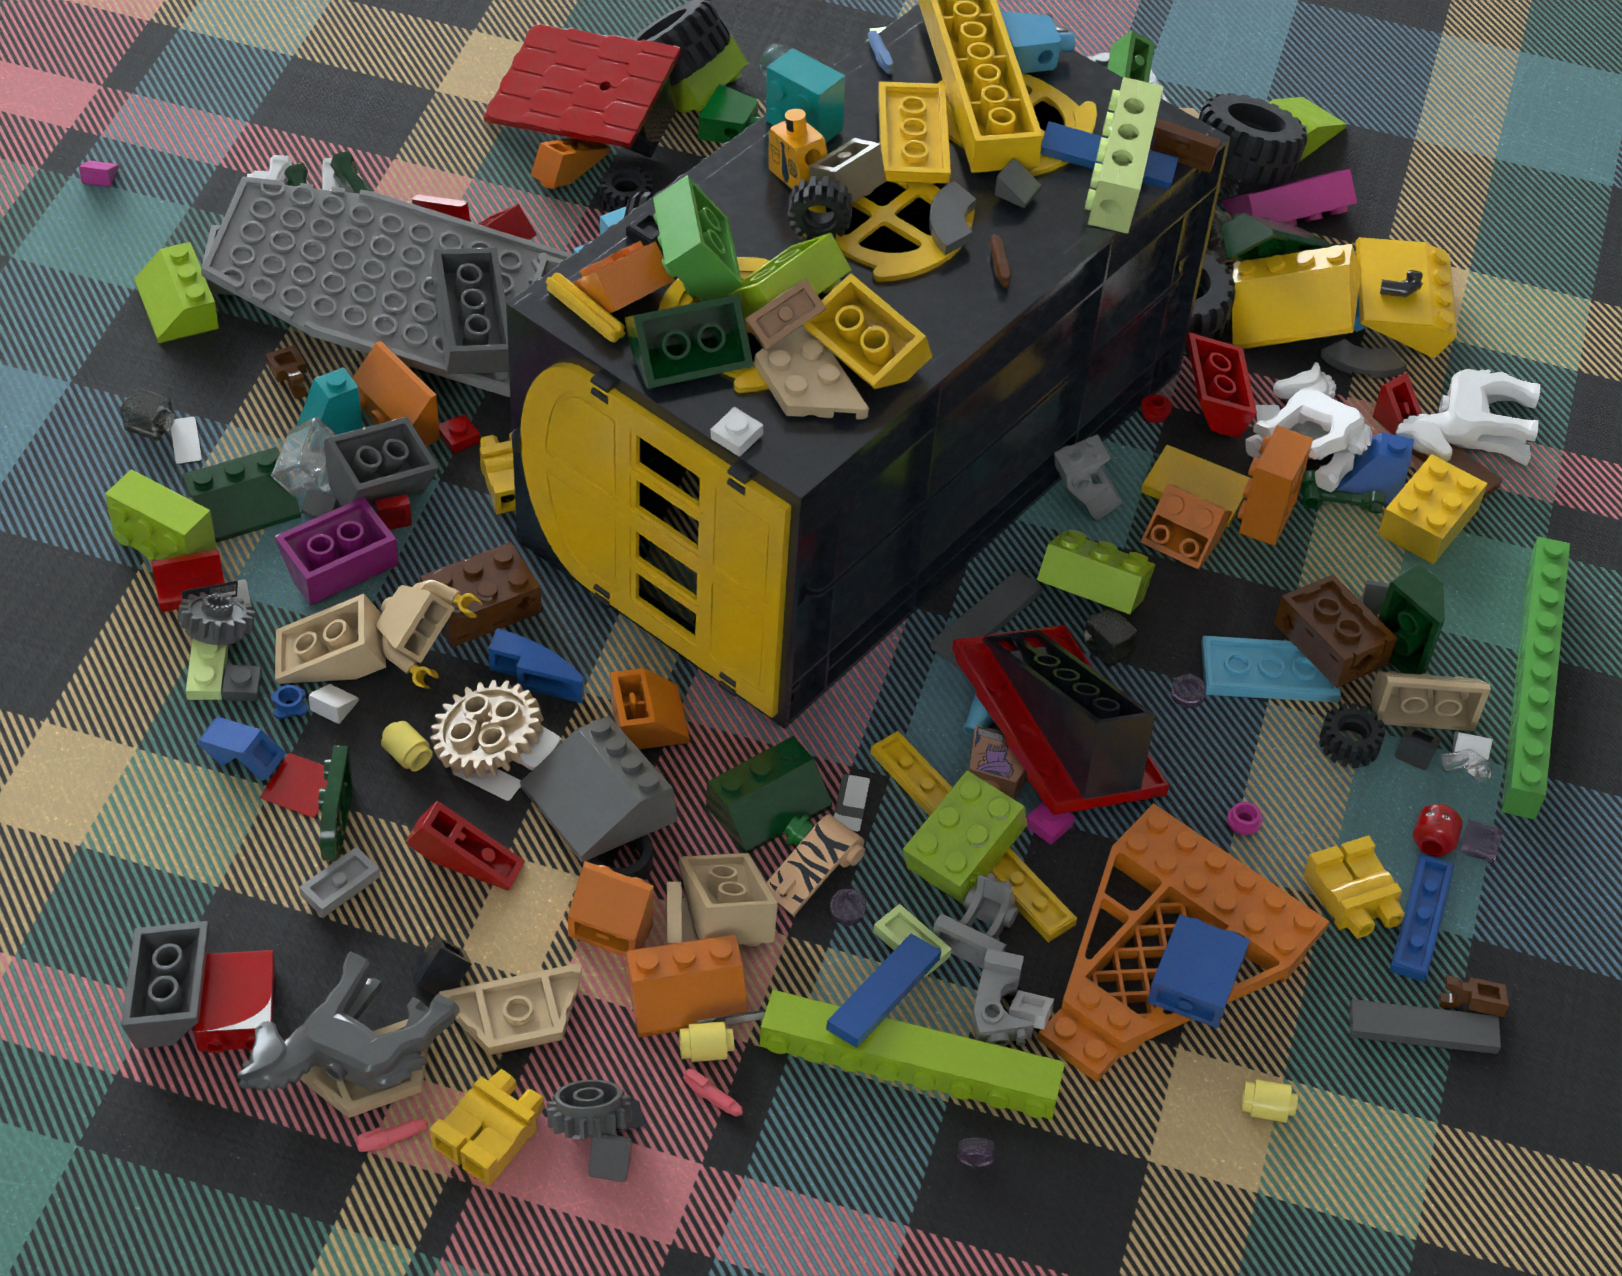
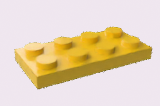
M879 82V137L886 181L950 183L951 169L946 85Z

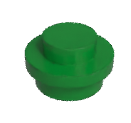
M804 814L801 819L794 816L783 832L788 836L785 842L787 845L794 844L798 846L813 829L815 824L808 820V815Z

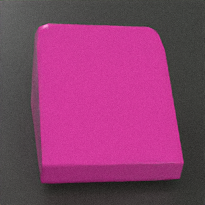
M90 160L79 167L81 182L111 187L119 169V164Z

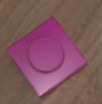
M1042 802L1026 817L1027 828L1052 845L1073 826L1075 816L1068 811L1064 814L1053 815L1046 804Z

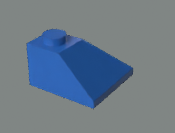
M1383 432L1372 436L1371 445L1367 446L1368 449L1363 451L1362 455H1354L1353 469L1344 475L1337 490L1361 494L1363 492L1381 491L1385 493V504H1382V506L1387 507L1405 485L1414 439Z

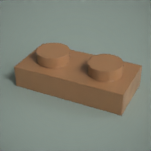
M805 278L745 318L744 321L766 351L824 312L826 307Z

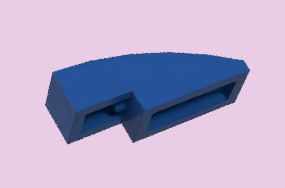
M497 628L488 648L489 670L517 676V684H520L524 690L583 704L585 699L584 677L571 664L537 642Z

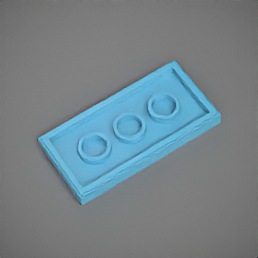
M1217 636L1202 637L1201 648L1205 695L1339 703L1341 696L1340 687L1336 688L1291 641Z

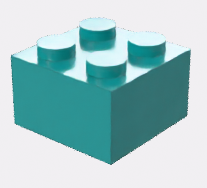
M794 48L767 66L766 122L772 125L779 124L785 121V113L787 111L801 109L806 113V122L823 135L825 143L843 131L845 75Z

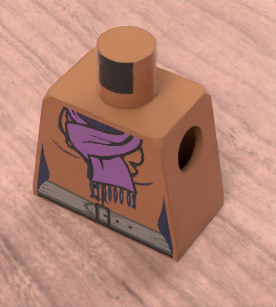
M976 725L969 772L1015 800L1027 781V772L1006 744L1005 735L1002 732Z

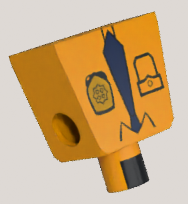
M791 109L785 113V121L772 126L769 130V170L791 189L795 185L799 187L800 181L803 179L810 183L809 166L828 155L825 139L822 134L806 122V113L803 110Z

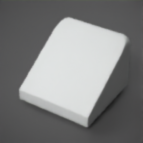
M331 684L309 695L310 710L338 724L341 723L359 701L358 697Z
M543 727V732L537 733L540 742L529 744L532 753L520 754L521 764L530 770L538 766L562 743L558 735Z

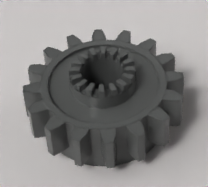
M200 592V597L190 594L188 599L181 600L177 621L180 622L181 628H185L187 635L199 642L212 645H228L240 641L244 638L245 633H251L255 611H252L251 604H244V599L234 600L230 594L221 596L218 592H214L212 595Z
M581 1080L569 1083L561 1087L552 1096L553 1101L547 1102L548 1127L554 1128L555 1134L565 1132V1138L580 1135V1140H585L587 1137L594 1135L595 1138L599 1139L603 1133L614 1135L616 1134V1128L626 1129L627 1122H632L630 1095H625L624 1090H621L618 1085L609 1081Z

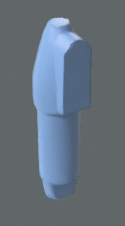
M871 30L867 35L879 66L887 74L891 75L894 72L892 57L888 49H886L881 36L877 31Z

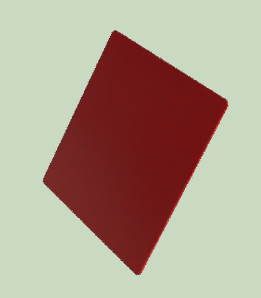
M288 753L260 795V799L314 818L319 811L318 798L320 788H326L327 781L324 780V765Z

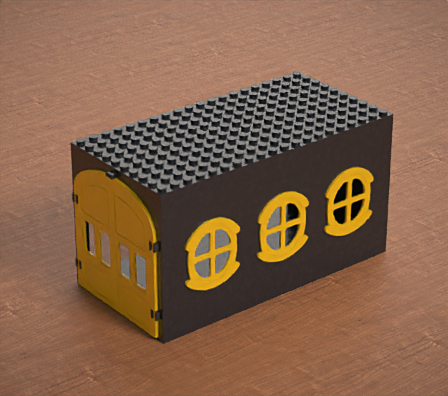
M919 4L914 5L910 11L899 19H895L888 27L878 33L892 57L894 64L893 74H887L879 66L869 41L854 49L848 56L830 67L845 75L844 128L843 131L826 143L827 154L853 138L880 143L879 82L944 84ZM1076 51L1059 53L1057 67L1053 70L1022 73L1043 138L1048 121L1108 138V136L1102 135L1107 112L1114 113V111L1108 110L1113 89L1120 91L1123 77ZM946 92L951 169L950 182L956 181L976 198L975 209L966 216V224L973 231L972 241L945 255L932 239L929 229L931 204L937 193L949 183L886 181L875 188L871 194L863 196L852 203L850 227L848 230L845 229V234L842 237L836 234L835 240L852 269L840 278L841 281L850 273L853 274L926 335L933 357L908 381L874 389L835 356L868 406V417L866 419H856V413L834 412L833 418H822L815 415H806L804 417L786 416L755 366L647 389L631 352L624 317L701 302L698 298L693 299L687 293L683 282L677 276L674 277L675 281L610 313L625 327L624 337L619 338L615 343L606 339L547 290L548 284H546V280L548 277H552L554 273H560L570 282H574L582 277L580 270L636 243L626 236V226L648 210L656 213L653 197L687 175L728 217L741 280H744L790 246L807 241L806 234H803L801 237L798 236L796 229L792 230L790 221H788L789 197L792 189L769 170V130L774 125L766 122L765 115L753 125L746 127L742 133L731 141L724 143L720 149L709 157L703 158L691 170L680 175L662 191H658L647 202L633 209L629 215L618 223L611 225L596 239L586 243L582 249L568 259L563 260L556 268L545 276L538 278L534 284L520 294L513 296L506 303L517 541L594 595L593 598L607 608L612 607L713 678L729 694L734 697H740L782 728H787L1062 479L1055 466L1054 452L1095 435H1098L1103 442L1140 409L1141 402L1146 396L1157 394L1180 373L1187 342L1186 336L1190 328L1230 136L1161 99L1157 118L1220 139L1221 141L1210 173L1177 162L1170 190L1142 183L1127 234L1088 224L1091 210L1084 208L1089 189L1096 190V188L1090 187L1094 169L1040 154L1038 168H1025L1042 185L1041 190L1025 208L996 196L997 176L1002 170L971 172ZM812 206L808 208L816 213L832 211L825 206ZM994 234L1001 237L1007 261L1010 264L1011 281L1007 288L1001 285L994 272V262L990 248V237ZM659 246L658 248L664 258L663 250L661 246ZM822 291L821 293L818 294V297L820 298V300H822V299H824L830 292L824 293V292ZM745 322L754 365L755 355L763 347ZM733 407L738 408L763 424L764 434L740 457L711 439L710 429ZM664 453L700 477L699 501L648 468L647 465ZM640 482L699 522L698 545L640 506ZM639 534L697 573V595L639 556ZM639 575L696 614V627L639 588Z

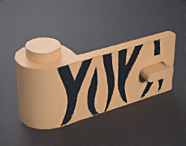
M831 814L824 816L766 882L778 905L795 916L838 864L843 868L850 864L854 866L862 859L865 854V848L863 847L864 839Z

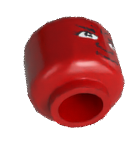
M1445 804L1425 806L1419 812L1412 833L1413 840L1426 855L1439 857L1449 854L1456 849L1463 828L1462 818L1455 810Z

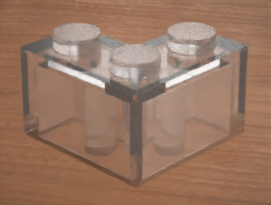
M317 417L290 429L271 477L293 496L315 486L320 487L325 492L331 491L324 441L328 437L336 436V434Z

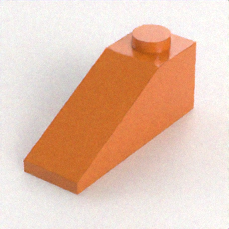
M576 138L540 143L531 176L540 180V184L549 189L570 185L609 154L611 147L603 143Z

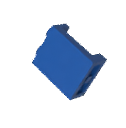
M1179 914L1153 979L1147 1003L1218 1028L1240 966L1244 961L1250 939L1242 937L1236 932L1225 931L1206 924L1200 919L1189 918Z

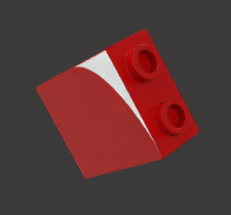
M273 950L212 953L206 955L199 1022L194 1026V1036L198 1051H207L209 1053H220L225 1050L235 1049L252 1051L256 1027L263 1021L273 1023L274 983H276L277 971Z

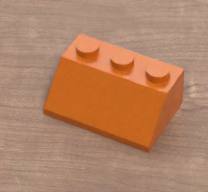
M382 341L375 343L352 378L359 388L361 410L370 417L373 425L408 417L425 446L439 440L436 394Z
M736 934L626 951V978L638 1037L677 1032L679 1029L688 1028V1024H696L698 1020L748 1012L743 964Z

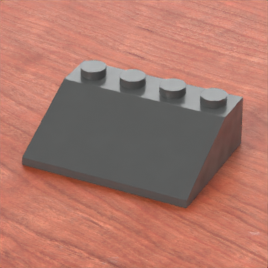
M610 716L594 720L590 724L576 729L520 781L523 791L581 862L678 821L672 786Z

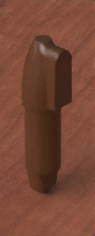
M994 234L990 237L994 272L1001 285L1007 288L1011 281L1010 264L1007 261L1001 237Z

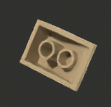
M361 594L276 629L275 680L278 684L353 680L385 668L386 657L382 646L383 634L376 627L382 613L365 594Z
M749 853L679 857V866L692 923L699 940L736 934L738 945L758 946L761 943L774 942L778 903Z

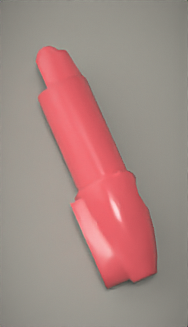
M694 1069L686 1070L683 1079L695 1094L707 1099L726 1113L735 1117L742 1115L743 1108L736 1100L713 1086L708 1078Z
M423 1118L410 1120L386 1130H381L379 1127L360 1134L356 1137L358 1151L371 1152L383 1149L390 1144L417 1135L427 1129L428 1121Z

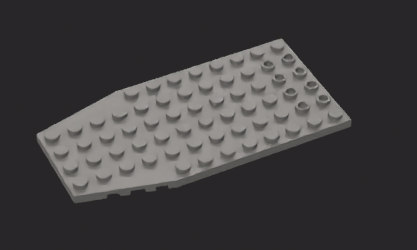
M243 176L204 261L201 276L312 337L369 354L375 343L382 341L406 366L510 397L509 372L447 374L431 276L434 249L497 248L506 303L513 296L523 292L534 284L538 278L545 276L573 254L373 191L360 190V194L345 192V188L332 187L331 190L314 189L313 184L300 183V186H288L284 184V181Z

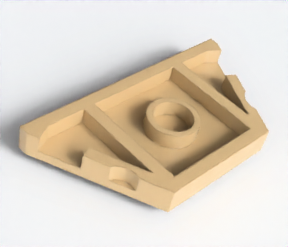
M802 326L766 351L762 348L755 355L754 366L786 416L804 417L806 415H815L822 418H833L834 412L856 413V419H866L868 417V406L833 353Z
M581 963L440 991L439 994L454 1001L459 1006L460 1012L454 1019L488 1055L563 1040L582 977Z
M408 1019L373 1032L378 1036H382L406 1027ZM428 1049L422 1051L420 1056L427 1058ZM425 1065L422 1066V1070L413 1071L411 1077L403 1080L398 1085L378 1090L360 1087L346 1079L342 1081L334 1080L325 1073L322 1067L318 1066L311 1068L307 1074H303L300 1080L346 1117L350 1118L422 1092Z

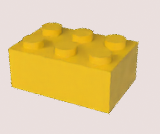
M1431 454L1385 509L1378 535L1434 565L1478 511L1488 483Z

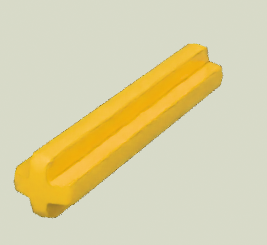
M554 273L552 277L547 278V290L606 339L615 343L619 338L624 337V325L562 274Z

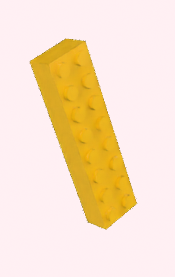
M918 0L939 70L946 85V92L971 172L1003 170L1012 159H1016L1024 168H1038L1043 135L997 0Z

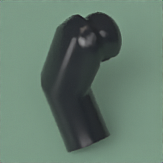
M1409 270L1406 280L1401 282L1382 279L1380 294L1407 297L1421 289L1423 274L1421 271Z

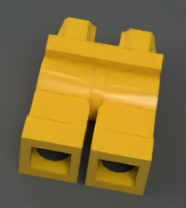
M512 432L509 434V441L499 443L494 435L481 438L480 466L496 515L515 510V499L507 503L501 502L502 496L510 494L515 496Z
M1369 835L1343 843L1340 848L1336 845L1309 854L1303 875L1329 914L1335 918L1334 923L1339 930L1348 928L1357 939L1368 936L1373 932L1375 923L1372 919L1379 917L1385 927L1392 928L1402 923L1405 914L1399 903L1402 890L1374 853L1376 845Z
M502 1069L489 1080L480 1076L474 1083V1088L470 1089L462 1097L451 1113L444 1120L439 1118L430 1127L432 1148L458 1166L462 1163V1168L488 1187H491L521 1150L528 1138L530 1139L536 1133V1119L545 1107L544 1098L532 1089H528L519 1100L510 1096L517 1088L516 1080Z

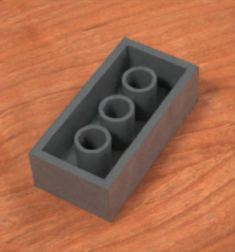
M497 248L434 249L431 276L447 374L509 372L506 299Z

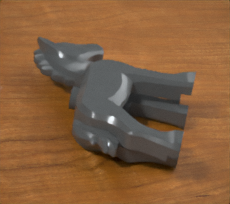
M350 951L345 959L343 975L339 984L329 993L326 1001L316 1008L305 1023L296 1029L286 1041L278 1034L276 1024L263 1021L256 1027L255 1042L250 1060L242 1064L243 1070L237 1074V1077L242 1079L239 1086L243 1089L256 1087L257 1090L265 1091L268 1088L271 1091L277 1088L285 1089L290 1082L297 1083L303 1074H307L311 1068L318 1066L322 1067L329 1077L337 1081L346 1079L360 1087L373 1090L394 1087L411 1077L413 1071L423 1069L422 1066L427 1064V1060L424 1056H420L421 1052L427 1050L434 1038L454 1023V1018L460 1012L459 1006L454 1001L440 994L434 997L430 1008L425 1006L421 1000L412 997L407 1005L409 1018L406 1027L378 1036L357 1020L382 990L381 981L375 978H367L372 969L371 963Z

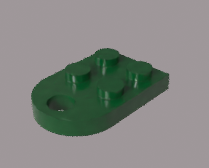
M334 745L331 759L325 760L324 780L327 781L326 788H320L318 808L322 810L320 852L323 861H337L341 858L354 789L348 746Z

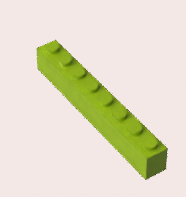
M772 990L760 1031V1047L767 1048L771 1052L800 1056L813 1063L824 1062L840 1066L849 1072L860 1071L876 1075L885 1081L896 1080L912 1084L921 1090H936L948 1093L957 1099H972L984 1102L997 1109L1008 1108L1024 1112L1033 1118L1044 1117L1052 1119L1065 1066L1064 1061L890 1018H885L856 1048L826 1030L827 1020L841 1006Z

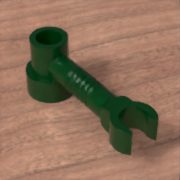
M1316 470L1304 472L1300 486L1303 492L1302 504L1304 507L1316 509L1322 505V501L1360 506L1371 513H1382V504H1385V493L1371 491L1361 494L1338 490L1329 492L1317 486L1315 480Z

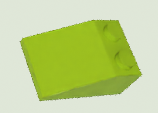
M1304 97L1273 99L1269 102L1270 104L1278 105L1282 110L1289 111L1293 117H1297L1301 124L1305 126L1308 140L1300 161L1343 131L1347 125Z

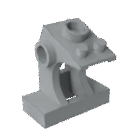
M1098 435L1089 437L1074 445L1065 446L1059 451L1054 452L1055 466L1067 489L1086 505L1091 516L1096 521H1099L1123 504L1103 467V464L1108 462L1111 457ZM1099 476L1102 484H1094L1092 479Z
M988 873L986 877L979 875L977 888L972 887L964 901V907L968 908L960 921H956L941 913L933 928V933L952 948L951 954L982 969L987 948L1005 952L1006 944L998 941L997 938L1005 926L1008 928L1012 926L1019 910L1015 907L1016 902L1013 890H1011L1012 884L1008 881L1002 883L995 880L996 876ZM976 918L992 925L988 932L984 934L971 928Z
M987 948L972 1016V1026L976 1040L999 1046H1006L1010 1041H1016L1017 1046H1022L1026 1044L1025 1039H1031L1035 1022L1009 1015L1000 1003L1001 999L1006 995L1016 996L1024 956Z

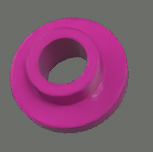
M1239 802L1229 810L1227 823L1234 832L1241 835H1252L1261 828L1262 815L1259 808L1253 803Z

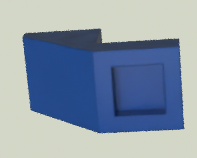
M221 717L215 718L197 741V744L220 765L223 766L237 758L261 781L267 779L286 754L261 729Z

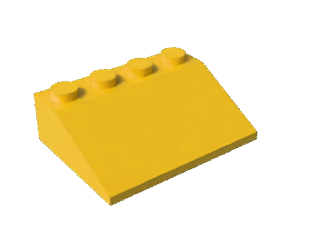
M1359 237L1355 242L1356 257L1361 268L1359 283L1360 323L1435 359L1457 337L1450 254L1444 249L1436 248L1426 242ZM1409 270L1421 271L1423 274L1421 289L1407 297L1380 294L1382 279L1401 282L1406 280Z
M1336 245L1328 248L1236 262L1232 275L1236 290L1232 307L1233 345L1246 349L1353 333L1361 268L1353 245Z

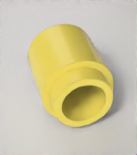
M393 722L383 731L381 746L402 767L418 771L428 764L432 757L430 745L408 722Z
M724 1021L688 1024V1028L679 1029L681 1059H691V1062L727 1059V1052L734 1051L733 1029H725Z
M1255 1079L1254 1083L1245 1081L1241 1111L1250 1113V1117L1286 1123L1288 1116L1295 1117L1298 1094L1291 1093L1292 1085L1258 1079Z

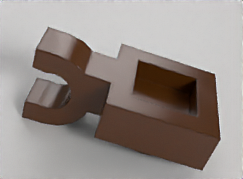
M295 345L265 354L266 364L276 381L287 380L290 391L295 399L307 396L306 389L302 382H305L303 374L307 373L306 363Z
M1446 975L1444 980L1445 989L1454 991V993H1440L1438 998L1439 1007L1453 1009L1463 1003H1467L1468 1010L1476 1011L1479 1014L1505 1017L1509 1007L1505 984L1469 977L1467 983L1462 982L1456 977Z

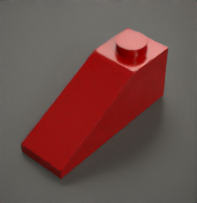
M436 801L420 816L405 844L435 864L507 891L513 885L525 863L524 859L439 801Z

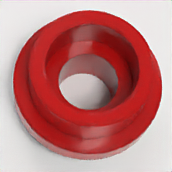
M1148 395L1142 400L1140 408L1143 417L1147 421L1161 423L1171 414L1172 404L1164 396Z

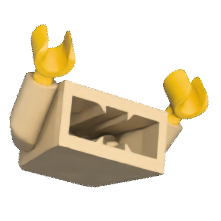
M426 580L415 584L413 587L405 585L398 587L393 597H388L383 601L381 606L383 613L376 624V627L383 634L382 646L385 657L406 674L412 673L415 685L425 689H431L423 680L427 673L437 679L439 676L433 669L423 666L419 667L417 662L421 663L454 611L455 607L452 605H458L459 609L469 618H475L477 615L467 609L468 605L472 602L482 605V602L472 593H465L461 596L458 594V590L436 580Z

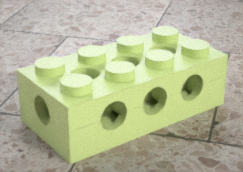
M1123 77L1120 91L1113 89L1108 110H1112L1114 113L1107 112L1102 134L1108 136V138L1101 137L1096 161L1102 162V164L1095 163L1090 187L1096 188V190L1089 189L1084 208L1091 210L1088 221L1089 225L1128 234L1142 185L1163 86Z

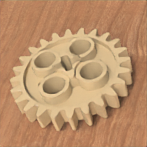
M492 680L489 688H484L483 684L479 682L477 690L473 692L470 688L466 687L465 696L460 697L454 694L453 699L455 703L453 705H442L446 714L435 715L438 724L431 726L434 735L430 737L434 745V751L438 759H441L445 768L451 767L454 774L462 770L466 778L473 771H476L478 777L482 778L486 770H490L491 774L496 776L497 769L501 766L506 771H509V762L512 760L521 764L520 754H531L532 749L529 744L539 743L540 740L537 733L544 730L541 725L544 718L536 698L532 697L529 690L523 691L520 684L511 688L507 680L501 687H498L496 681Z

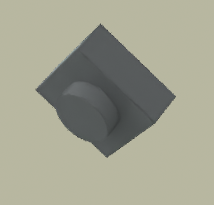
M226 665L222 688L223 700L258 701L262 680L261 666Z

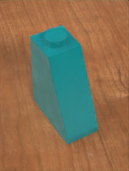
M344 367L314 378L292 437L293 446L306 464L326 456L324 447L326 438L363 428L359 388Z

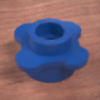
M285 685L271 695V701L276 706L273 711L274 716L278 719H285L295 715H305L308 712V706L304 704L303 700L306 696L305 691L294 685Z

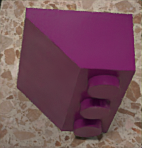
M364 497L275 536V541L291 578L309 605L315 604L399 565L396 538Z

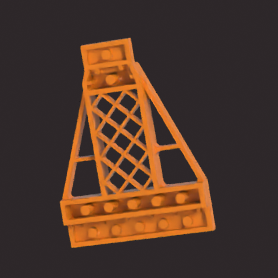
M1153 803L1111 848L1061 1009L1047 1022L1045 1029L1039 1031L1037 1040L1097 1083L1119 1058L1136 1051L1143 1042L1193 1020L1177 1013L1169 1014L1171 1011L1158 1006L1154 1008L1152 1004L1147 1003L1150 993L1149 980L1154 979L1158 968L1146 969L1145 958L1163 957L1167 947L1166 935H1171L1175 924H1163L1161 914L1179 913L1189 918H1197L1206 924L1225 931L1236 932L1240 936L1250 939L1245 956L1266 971L1238 984L1234 983L1226 1004L1278 980L1285 982L1304 961L1307 951L1327 930L1329 921ZM1113 867H1116L1153 893L1138 910L1131 911L1105 893ZM1104 909L1124 923V925L1092 959H1087L1085 955L1099 911ZM1154 915L1156 925H1145ZM1158 936L1160 946L1142 947L1140 937ZM1133 937L1135 947L1123 948ZM1137 958L1139 969L1121 970L1119 959ZM1112 960L1114 970L1102 971ZM1141 980L1143 991L1125 992L1123 981ZM1116 981L1118 992L1107 993L1098 986V982ZM1145 1002L1147 1013L1137 1014L1128 1007L1127 1003Z

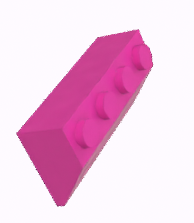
M1347 169L1225 199L1222 202L1231 217L1239 213H1249L1251 216L1268 218L1279 223L1286 222L1288 225L1294 226L1297 225L1296 219L1304 217L1305 222L1323 218L1322 212L1330 211V215L1347 212V206L1356 204L1357 198L1351 171Z

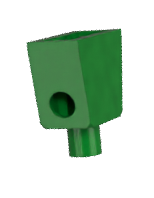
M719 84L699 115L698 139L720 143L731 141L742 133L746 127L753 125L762 118L758 116L759 102L755 98Z

